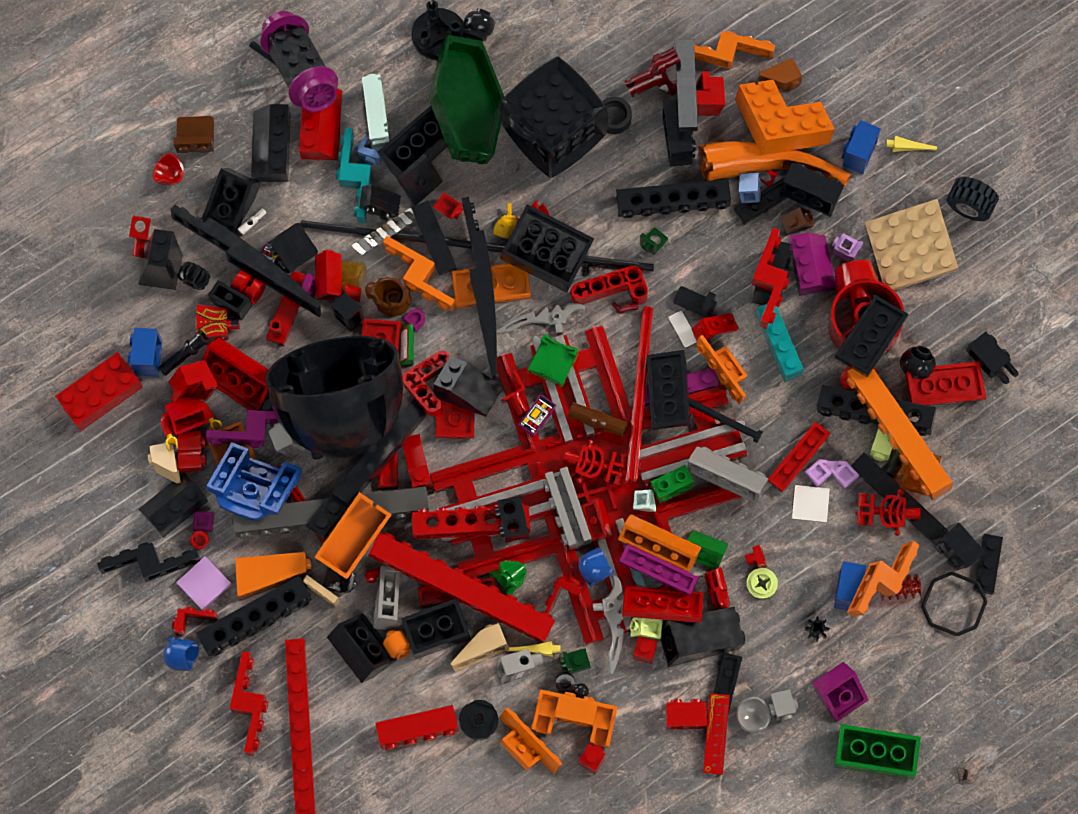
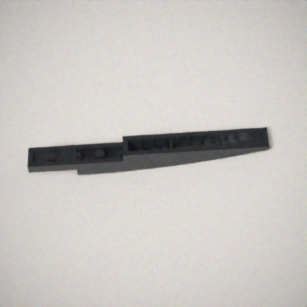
M469 197L461 198L476 266V268L469 269L491 376L496 381V313L488 248L484 230L479 229L478 220L473 218V214L476 213L474 202L470 203Z
M174 205L170 209L174 221L225 251L229 263L248 272L254 278L263 281L268 287L317 317L321 316L320 305L300 285L242 238L210 217L204 222L202 218L191 215L184 207L180 208Z
M421 390L417 396L424 397L427 392ZM414 399L397 416L393 427L386 437L377 444V451L373 453L366 452L332 492V497L308 525L309 529L325 539L357 493H362L368 484L377 478L424 420L427 414ZM429 399V400H428L429 407H430V408H431V407L433 408L434 406H432V404L430 403V399Z

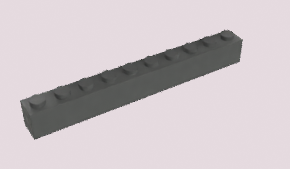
M426 487L364 494L374 501L373 506L376 504L389 511L392 514L390 518L395 520L406 519L407 516H412V512H416L419 509H427L429 511ZM330 498L285 503L278 515H267L256 521L233 514L235 536L240 539L251 538V535L266 537L275 532H278V534H288L292 530H298V532L309 531L308 525Z

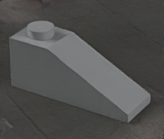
M386 566L380 567L373 628L391 631L397 622L400 572Z

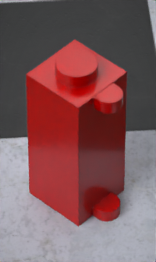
M326 249L322 253L315 255L316 299L332 302L337 296H342V256L340 253L334 252V250Z

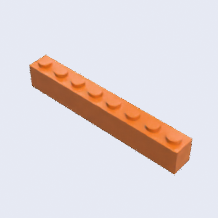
M854 369L848 370L847 383L851 389H856L860 402L867 405L869 408L867 411L871 418H876L879 422L878 427L882 434L888 435L891 447L899 451L902 463L904 465L908 464L911 469L910 474L915 481L919 480L922 485L920 486L925 496L929 495L934 500L953 488L952 480L873 369L868 377Z

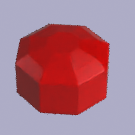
M203 530L195 531L190 537L191 546L197 550L204 549L209 543L208 534Z

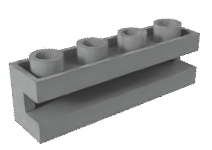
M561 468L560 472L554 474L553 472L545 473L543 485L546 492L550 491L552 498H549V503L552 510L556 509L558 516H555L558 528L562 527L564 534H561L564 546L568 545L569 550L591 544L592 538L568 468Z

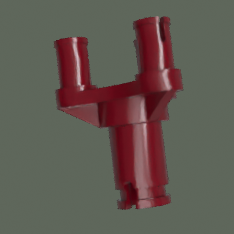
M674 47L661 54L653 55L651 65L648 66L649 69L631 77L628 81H624L632 98L636 94L639 95L655 86H658L671 96L677 94V79L674 81L669 80L665 72L667 68L681 62Z

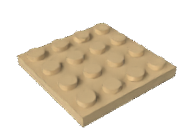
M938 199L865 222L882 282L894 291L959 270Z

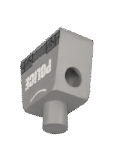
M529 649L500 657L495 668L501 684L503 685L532 674L535 666L543 664V658L540 652L531 655Z

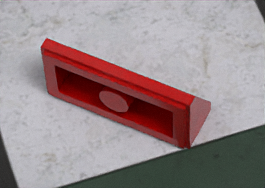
M594 499L581 505L592 542L614 536L602 499Z

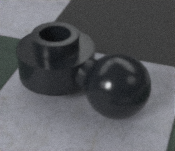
M561 672L556 676L555 686L558 691L562 693L573 691L577 698L582 699L584 696H588L589 688L583 683L575 684V678L571 673ZM563 679L569 680L567 683L562 682Z

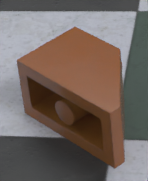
M790 58L759 72L758 81L774 80L778 89L783 91L793 90L800 86L802 74L793 58Z

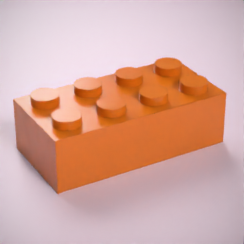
M361 492L357 493L314 555L316 559L348 579L392 515L378 504L373 506L374 501Z

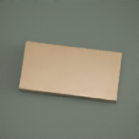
M308 575L303 581L307 588L333 607L339 604L340 601L337 596Z

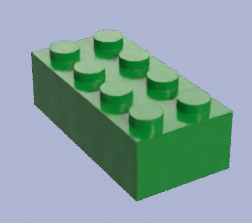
M841 724L838 733L834 767L914 780L917 771L921 737Z

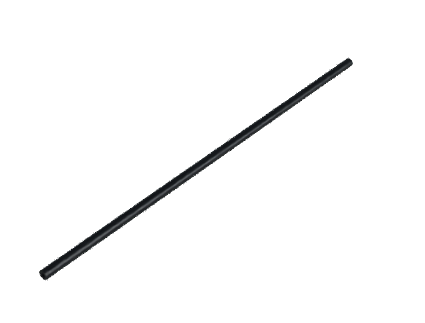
M305 220L300 222L303 228L364 236L377 230ZM397 232L390 236V238L396 240L426 243L423 235ZM445 238L448 246L472 249L470 241ZM487 243L488 251L502 253L505 245ZM585 256L582 262L621 268L637 266L640 270L654 271V264L594 256Z

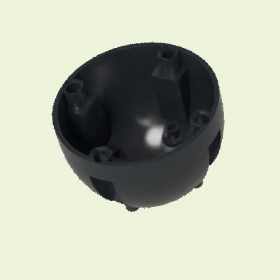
M346 336L322 340L303 346L278 359L268 369L265 376L269 399L279 423L295 442L311 452L312 459L315 460L321 459L323 456L348 458L364 452H376L377 444L386 437L393 427L402 403L403 377L398 351L389 341L376 337Z

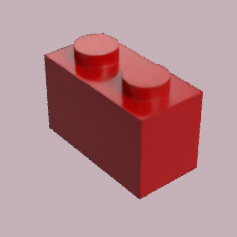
M672 699L670 702H667V730L706 729V702H702L701 699H691L690 702Z

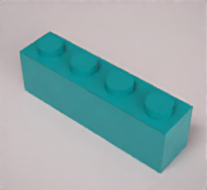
M767 304L758 307L756 310L759 324ZM776 306L774 313L777 314L774 323H769L767 329L762 327L761 329L785 383L801 377L804 368Z

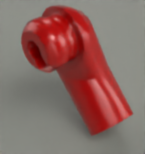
M380 567L365 572L364 577H366L367 583H374L376 578H379Z

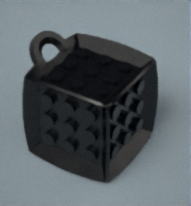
M559 56L554 57L530 73L501 102L500 117L504 129L524 155L549 178L557 176L580 160L601 141L607 132L608 112L606 106L584 78Z

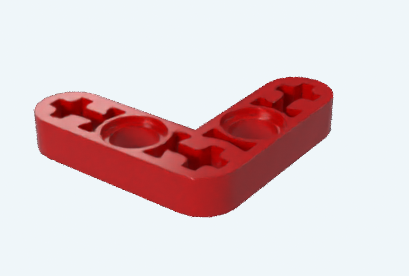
M446 351L436 352L406 371L402 376L404 388L423 411L431 417L439 415L442 408L440 400L426 382L442 371L450 357ZM424 367H430L432 369V371L428 374H424L421 372V370ZM408 378H410L411 380L414 379V383L416 385L415 387L411 381H408ZM420 390L427 392L424 397L417 396V392ZM429 399H430V403L432 404V406H436V409H433L432 407H431V408L429 407V403H428V400H429Z

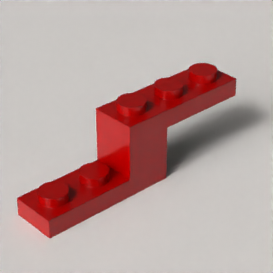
M775 228L771 231L752 280V285L772 292L760 322V327L765 329L768 328L769 323H774L777 314L774 313L776 306L780 307L783 296H781L782 290H787L790 279H787V271L771 266L775 257L772 254L774 248L778 249L782 240L779 237L780 230Z
M242 651L229 709L234 713L252 716L244 753L254 756L255 751L258 752L260 740H258V735L264 728V720L262 718L263 713H267L269 701H266L265 695L245 691V689L249 688L250 678H248L249 670H253L254 659L250 652Z

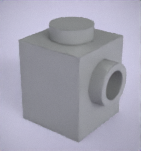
M790 689L771 694V704H768L771 716L774 715L776 720L781 719V722L792 720V716H795L798 709V703L796 698H792Z

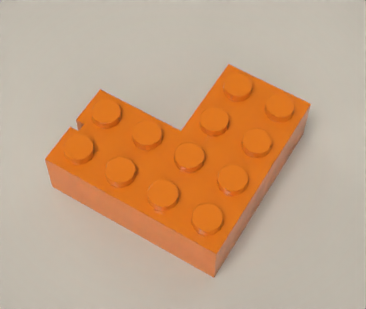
M774 80L760 81L757 85L755 82L739 85L735 102L761 155L830 144L835 128L821 102L787 107Z

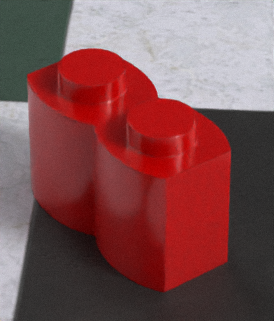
M187 431L178 434V469L180 473L203 471L204 466H207V456L203 454V448L207 447L206 436H203L201 431Z

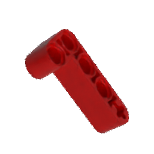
M629 266L574 284L571 287V300L573 303L583 305L628 290L632 302L642 305L647 301L648 288L640 268ZM635 274L638 278L632 280L628 276ZM612 280H618L620 283L618 285H612L610 282ZM596 285L602 287L600 291H595L592 288ZM642 291L644 295L638 297L634 293Z

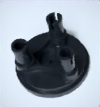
M432 0V4L428 1L426 12L421 14L414 22L411 35L415 49L425 58L437 61L441 44L448 35L467 38V36L464 34V22L461 17L451 10L438 8V3Z

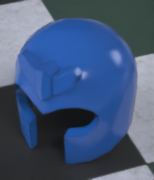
M596 548L583 555L578 563L579 571L584 578L583 580L588 582L590 587L615 572L608 565L607 559L600 548Z
M167 638L169 643L166 645L163 655L166 665L173 670L190 671L198 656L199 645H195L196 641Z

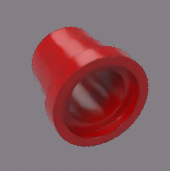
M345 283L343 294L346 292L354 301L360 302L362 288L349 286V283Z

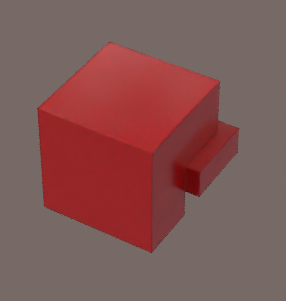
M710 72L701 73L696 81L697 116H719L726 105L724 77H710Z
M205 360L180 366L168 381L174 392L170 397L172 402L186 397L204 402L209 399L218 387Z

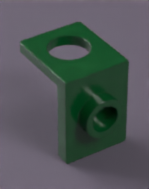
M655 227L647 235L644 233L640 235V246L653 255L668 241V237ZM658 235L661 238V242L656 244L650 239L651 236Z

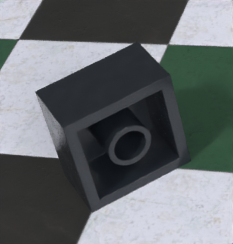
M960 522L949 525L932 540L935 544L934 548L940 554H944L948 559L947 563L957 570L970 567L985 553Z

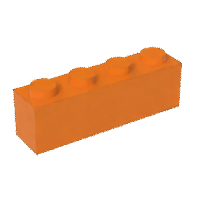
M631 514L624 523L618 540L687 572H690L702 548Z

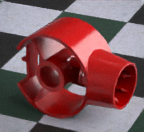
M855 260L835 268L837 296L834 299L829 314L828 331L832 342L838 349H840L872 301L870 295H877L904 311L903 304L897 293L888 285L878 281L870 260ZM851 297L850 301L854 313L851 328L842 335L835 322L834 310L844 299ZM902 327L886 349L887 353L897 342Z

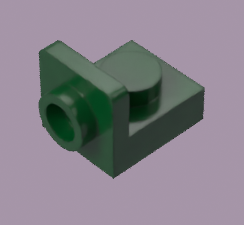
M586 648L567 653V651L563 652V658L560 659L563 670L567 669V672L571 674L591 668Z

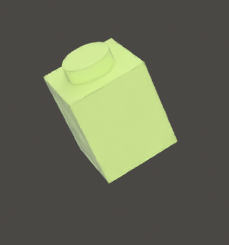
M880 429L877 431L870 455L878 461H888L892 451L888 441L890 438L887 434L883 435Z

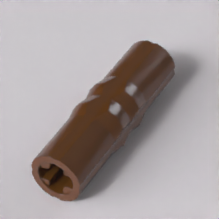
M573 402L568 414V418L621 438L624 436L628 422Z

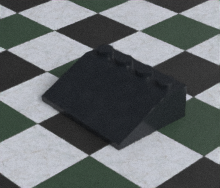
M527 204L499 259L567 293L594 238Z

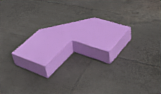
M819 459L804 472L816 487L832 475L845 489L859 477V474L847 461Z

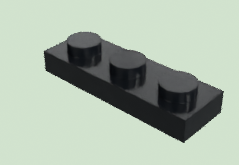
M984 533L981 547L985 553L979 557L975 580L980 583L984 593L993 595L1003 537ZM975 584L974 591L979 592L977 585Z

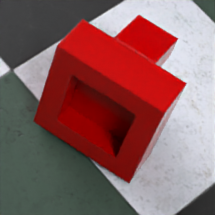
M760 545L752 547L754 553L745 556L747 564L749 566L757 564L759 568L768 567L762 547Z

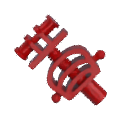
M588 440V446H582L580 454L565 452L563 462L576 465L575 474L579 476L577 479L578 484H581L583 479L594 481L600 476L602 471H606L605 485H609L611 476H613L615 479L612 485L622 487V479L626 476L622 472L627 470L628 456L620 455V461L616 463L617 452H613L610 464L604 463L602 449L592 446V440ZM588 452L592 454V460L588 458ZM596 453L601 458L600 462L596 460ZM593 469H598L596 473L590 475Z
M903 489L898 490L897 496L887 495L881 502L880 507H875V494H871L870 504H867L868 494L858 493L859 503H856V506L860 507V512L855 514L857 515L856 525H866L865 516H869L868 526L873 527L874 514L880 515L882 524L888 529L895 528L894 534L899 536V528L905 527V519L920 520L921 508L906 507L907 499L902 497ZM890 499H893L890 503V506L888 508H885L884 506L886 502ZM896 501H899L897 508H893ZM864 507H869L870 511L864 512ZM883 515L889 516L891 524L885 522ZM892 516H896L898 524L893 522Z

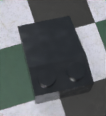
M221 168L202 219L206 222L210 217L235 234L253 204L261 182L233 169Z
M452 356L449 357L433 384L434 394L438 399L487 417L503 389V386L468 362Z

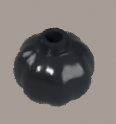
M925 346L907 349L899 361L903 373L909 372L913 379L930 377L931 373L934 372L933 369L936 367L934 356Z

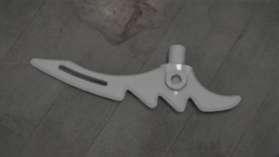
M570 303L562 310L560 305L557 304L551 312L548 311L547 307L537 316L534 315V312H529L496 329L497 334L512 332L526 324L542 323L555 326L556 335L563 334L562 325L565 324L567 317L576 310H584L585 306L578 303ZM527 319V320H525V321H523V322H520V323H518V324H516V325L510 327L509 329H506L507 327L511 326V325L514 324V323H517V322H519V321H521V320Z
M615 575L612 576L613 588L611 593L602 599V603L593 604V611H603L611 628L612 643L608 654L610 674L614 673L620 656L624 629L618 628V626L625 617L622 616V613H619L623 606V600L617 599V597L623 593L619 578ZM616 637H618V646L614 660H611L615 648Z

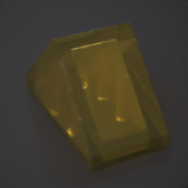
M342 261V282L349 283L350 286L361 287L367 275L365 264L362 262Z

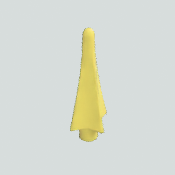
M895 136L894 140H886V147H892V152L937 150L936 146L914 142Z
M550 641L528 646L509 647L510 650H507V652H519L529 649L531 654L540 652L543 656L553 657V653H561V645H554Z

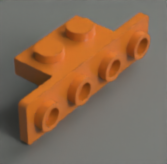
M701 335L696 342L698 352L704 355L708 366L716 372L721 384L725 385L729 390L731 398L736 400L738 404L742 403L746 395L738 383L745 380L748 375L727 346L715 352L705 337Z
M508 707L504 709L499 718L511 732L500 741V744L526 771L541 761L552 774H555L562 765L559 758L546 747L542 740H539L534 735L531 729L518 718L515 712L511 711Z

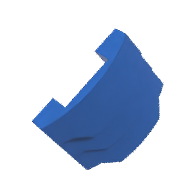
M231 442L209 480L206 489L216 495L220 508L256 521L267 515H278L284 502L302 476V468L284 462L281 468H277L249 457V448Z

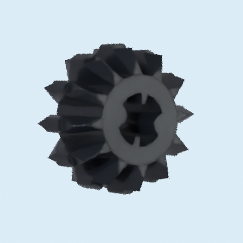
M190 261L184 262L177 274L180 281L188 285V287L197 290H204L211 277L209 271Z

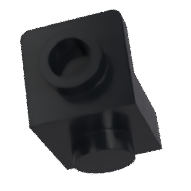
M328 568L323 587L342 594L349 593L355 587V574L351 573L348 579H346L331 568Z

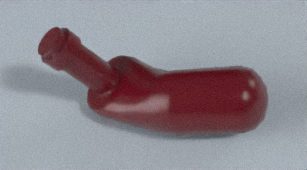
M616 303L612 304L618 314L639 309L638 303H629L621 308Z

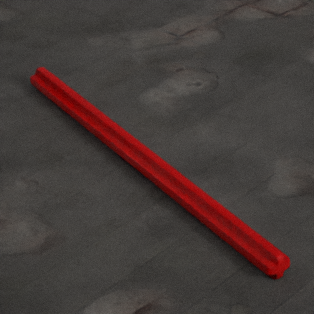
M648 306L642 309L626 481L635 483L637 480L648 370L647 355H649L653 317V308Z

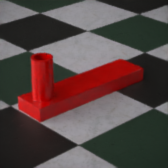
M293 271L291 278L302 287L306 274ZM285 296L282 297L274 319L270 323V329L266 336L267 341L285 346L300 308L298 304Z

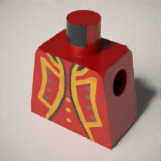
M197 305L196 332L198 330L205 332L210 339V343L219 337L223 340H228L229 330H240V319L229 318L226 308Z

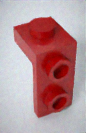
M443 192L433 206L434 209L450 220L453 218L458 219L464 210L461 208L463 205L461 202H457L445 192Z
M728 313L703 318L691 330L696 341L703 335L708 342L715 335L736 332L739 327L733 314Z
M564 574L561 578L557 577L552 587L555 590L552 595L548 596L545 602L547 606L545 612L549 613L553 610L562 588L578 596L586 584L582 583L581 579L576 576Z
M185 606L183 609L178 608L177 616L172 621V629H174L177 636H185L188 617L218 621L219 616L211 609L195 611V608Z

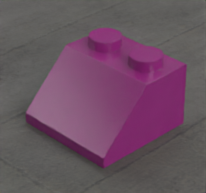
M842 662L811 683L818 698L836 722L868 701V697L855 671L845 662Z

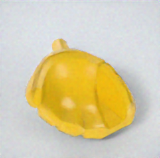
M507 203V215H503L498 219L493 229V234L503 239L510 238L518 222L516 216L512 215V203Z

